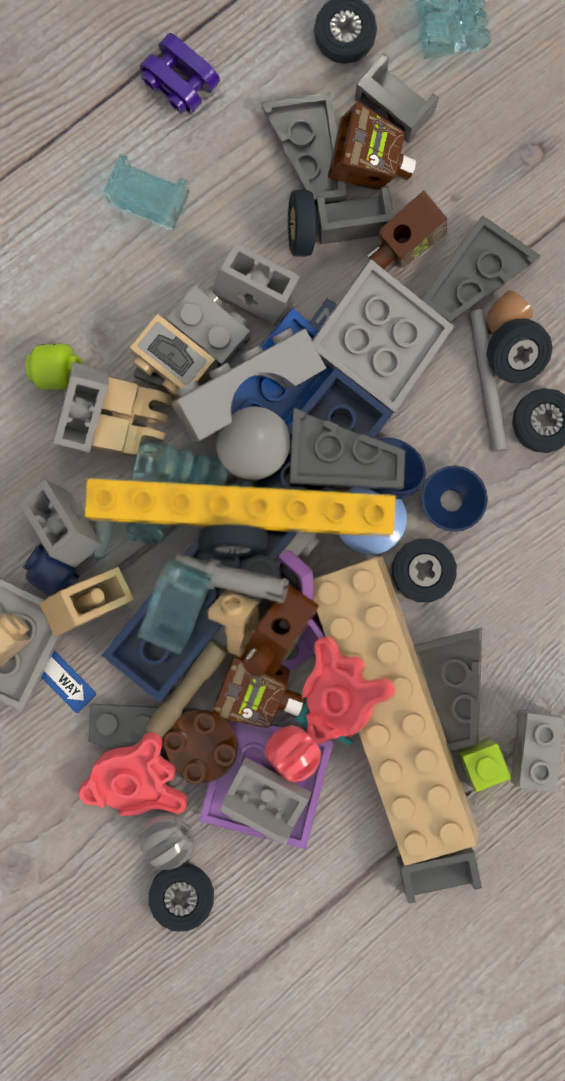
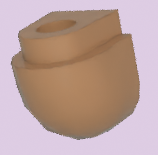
M508 290L494 303L487 313V327L494 334L504 323L511 320L531 319L533 311L523 297L513 290Z

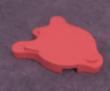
M329 636L318 638L315 642V667L307 677L302 692V699L307 697V705L310 713L306 714L308 720L307 732L318 744H323L339 736H352L367 725L377 703L384 702L395 694V687L387 678L365 680L362 676L364 669L362 658L342 655L335 640Z
M148 732L133 746L118 747L102 754L95 762L90 776L82 782L79 789V797L85 804L97 805L101 808H105V805L120 810V816L139 815L153 809L180 814L185 811L187 806V796L183 792L165 784V782L174 778L176 769L173 764L163 759L160 755L162 738L154 732Z

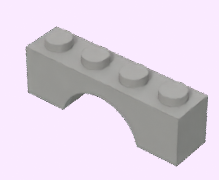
M289 328L272 337L274 345L262 350L261 346L258 345L241 354L243 362L231 368L227 362L209 372L211 380L201 386L195 380L178 389L179 398L170 403L191 441H200L232 422L231 403L233 396L240 384L251 376L267 377L286 389L294 387L326 369L307 330L303 329L294 333Z

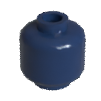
M41 544L34 549L23 565V568L27 570L25 574L27 582L48 596H53L59 591L75 585L80 575L75 573V567L50 557L45 547Z

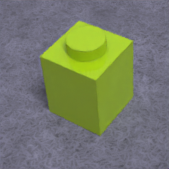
M488 739L456 751L469 786L476 792L511 779L499 745L493 740Z

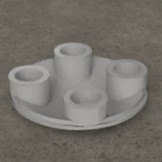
M247 407L236 411L231 415L232 422L219 430L217 436L218 456L224 467L233 475L255 482L275 473L286 461L292 448L289 430L281 417L269 409Z

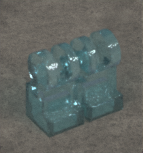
M416 0L419 24H422L420 32L424 59L454 55V52L459 51L474 52L490 44V31L488 28H485L488 24V16L483 11L486 6L485 0Z
M141 442L139 443L132 478L156 483L224 486L228 470L220 459H209L201 454L192 455L190 451L176 450L174 447L165 444L158 446Z

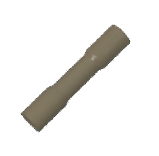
M214 639L207 643L192 663L191 669L147 722L145 725L147 732H154L162 739L165 737L205 680L210 678L229 653L221 643Z

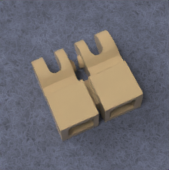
M108 377V388L102 406V411L106 415L100 414L92 446L98 451L159 461L161 451L144 446L143 442L147 439L162 442L164 441L165 433L157 431L151 426H135L134 420L136 417L146 420V423L168 424L169 416L153 411L151 407L154 405L172 407L170 402L173 401L174 397L162 391L138 386V384Z

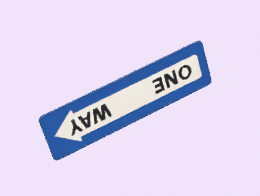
M54 650L41 678L75 713H79L96 696V692Z

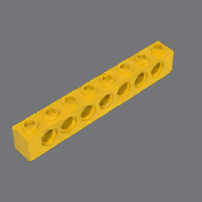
M87 479L85 517L92 521L197 527L240 524L255 526L269 531L391 537L394 534L396 496Z

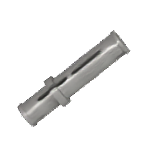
M178 554L173 565V577L203 583L204 587L214 589L215 587L225 588L278 603L284 602L288 587H285L288 585L287 579L229 567L221 564V561L216 559L206 561Z

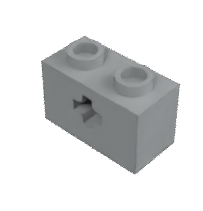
M235 243L219 270L213 293L277 325L291 299L300 276Z
M75 362L72 363L55 427L53 444L90 453L108 388V371Z
M46 479L19 503L50 557L76 568L102 545L71 493Z
M519 710L510 782L521 789L557 793L565 718L555 714Z

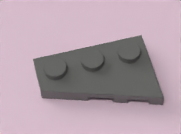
M331 92L261 102V109L303 190H310L313 193L315 205L317 196H324L325 203L345 201L347 198L345 182L328 178L337 138Z
M93 703L90 705L88 741L109 750L133 746L148 733L145 725L159 707ZM184 708L182 714L200 709ZM162 739L160 755L168 761ZM175 771V776L184 779V777H182Z

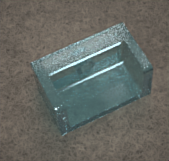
M123 154L119 155L104 189V194L110 205L172 230L176 226L190 193L187 180L179 178L176 185L132 167L128 156Z
M170 558L159 575L138 638L176 654H181L191 636L213 575Z

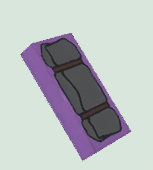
M290 550L278 556L280 578L287 579L288 585L314 601L313 570Z

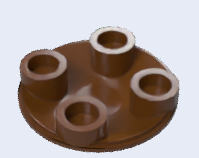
M192 710L182 714L163 739V746L168 761L174 765L176 772L190 784L197 785L201 782H211L221 778L231 769L236 760L238 744L233 728L222 716L208 710Z

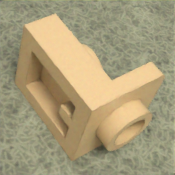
M225 590L208 610L209 619L225 625L224 633L227 635V652L241 657L254 630L259 624V602L230 590Z

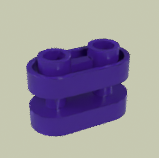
M168 33L158 44L163 56L159 59L155 55L149 54L140 64V69L143 72L140 77L151 90L156 92L159 89L168 96L167 101L177 112L183 114L186 111L192 114L202 103L197 91L201 88L203 91L211 93L221 80L217 72L207 61L177 36ZM175 66L189 79L185 81L172 70V67Z

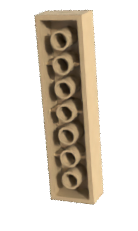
M383 556L313 579L314 602L319 605L317 613L325 636L332 637L335 640L342 655L362 658L364 661L362 676L365 680L387 678L395 687V694L392 698L377 703L371 719L359 731V735L404 866L476 846L479 832Z

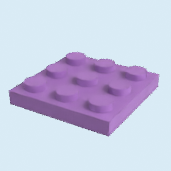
M226 720L233 728L237 738L238 751L236 760L224 776L209 782L199 821L268 839L251 827L232 820L228 815L222 813L219 808L245 757L278 774L266 760L265 748L272 734L283 727L272 724L271 727L264 728ZM331 739L323 744L316 743L320 748L321 759L314 774L303 781L293 782L312 793L293 827L287 845L302 849L307 847L333 745V740Z

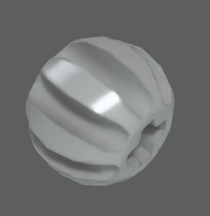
M161 813L152 817L143 826L139 835L142 853L148 862L159 870H171L181 866L191 855L194 848L190 829L179 816L173 813Z

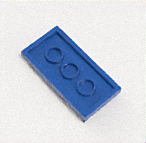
M292 308L260 346L262 350L274 345L272 337L289 328L294 333L306 329L311 340L318 330ZM324 363L326 369L302 383L286 389L270 378L251 376L237 388L231 403V415L247 407H262L276 413L288 427L293 421V408L301 410L332 373L333 369Z

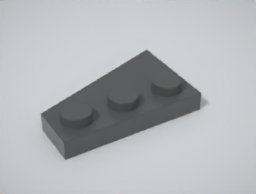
M482 215L422 301L452 323L535 263L541 255Z
M293 408L290 484L401 490L404 488L405 450L364 434H357L339 427L335 423L327 420L323 421Z
M482 627L414 645L450 751L473 746L479 742Z

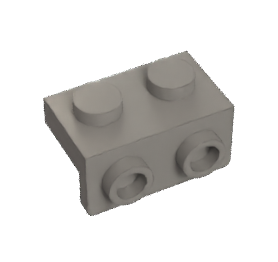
M194 285L166 319L222 366L232 357L243 342L247 344L251 339L250 331L247 329L249 323L235 311L229 314L220 307L222 301L209 289H205L202 292Z
M245 757L219 810L228 815L232 820L243 823L260 832L264 837L286 845L293 827L307 805L312 792L285 780L282 776Z

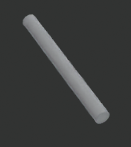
M477 309L470 312L493 452L507 450V443L495 372L490 368L486 355L489 337L484 309Z

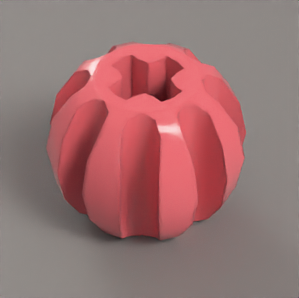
M294 725L283 727L273 733L265 748V756L268 763L279 775L289 782H299L307 779L314 774L320 764L321 752L319 746L303 729Z

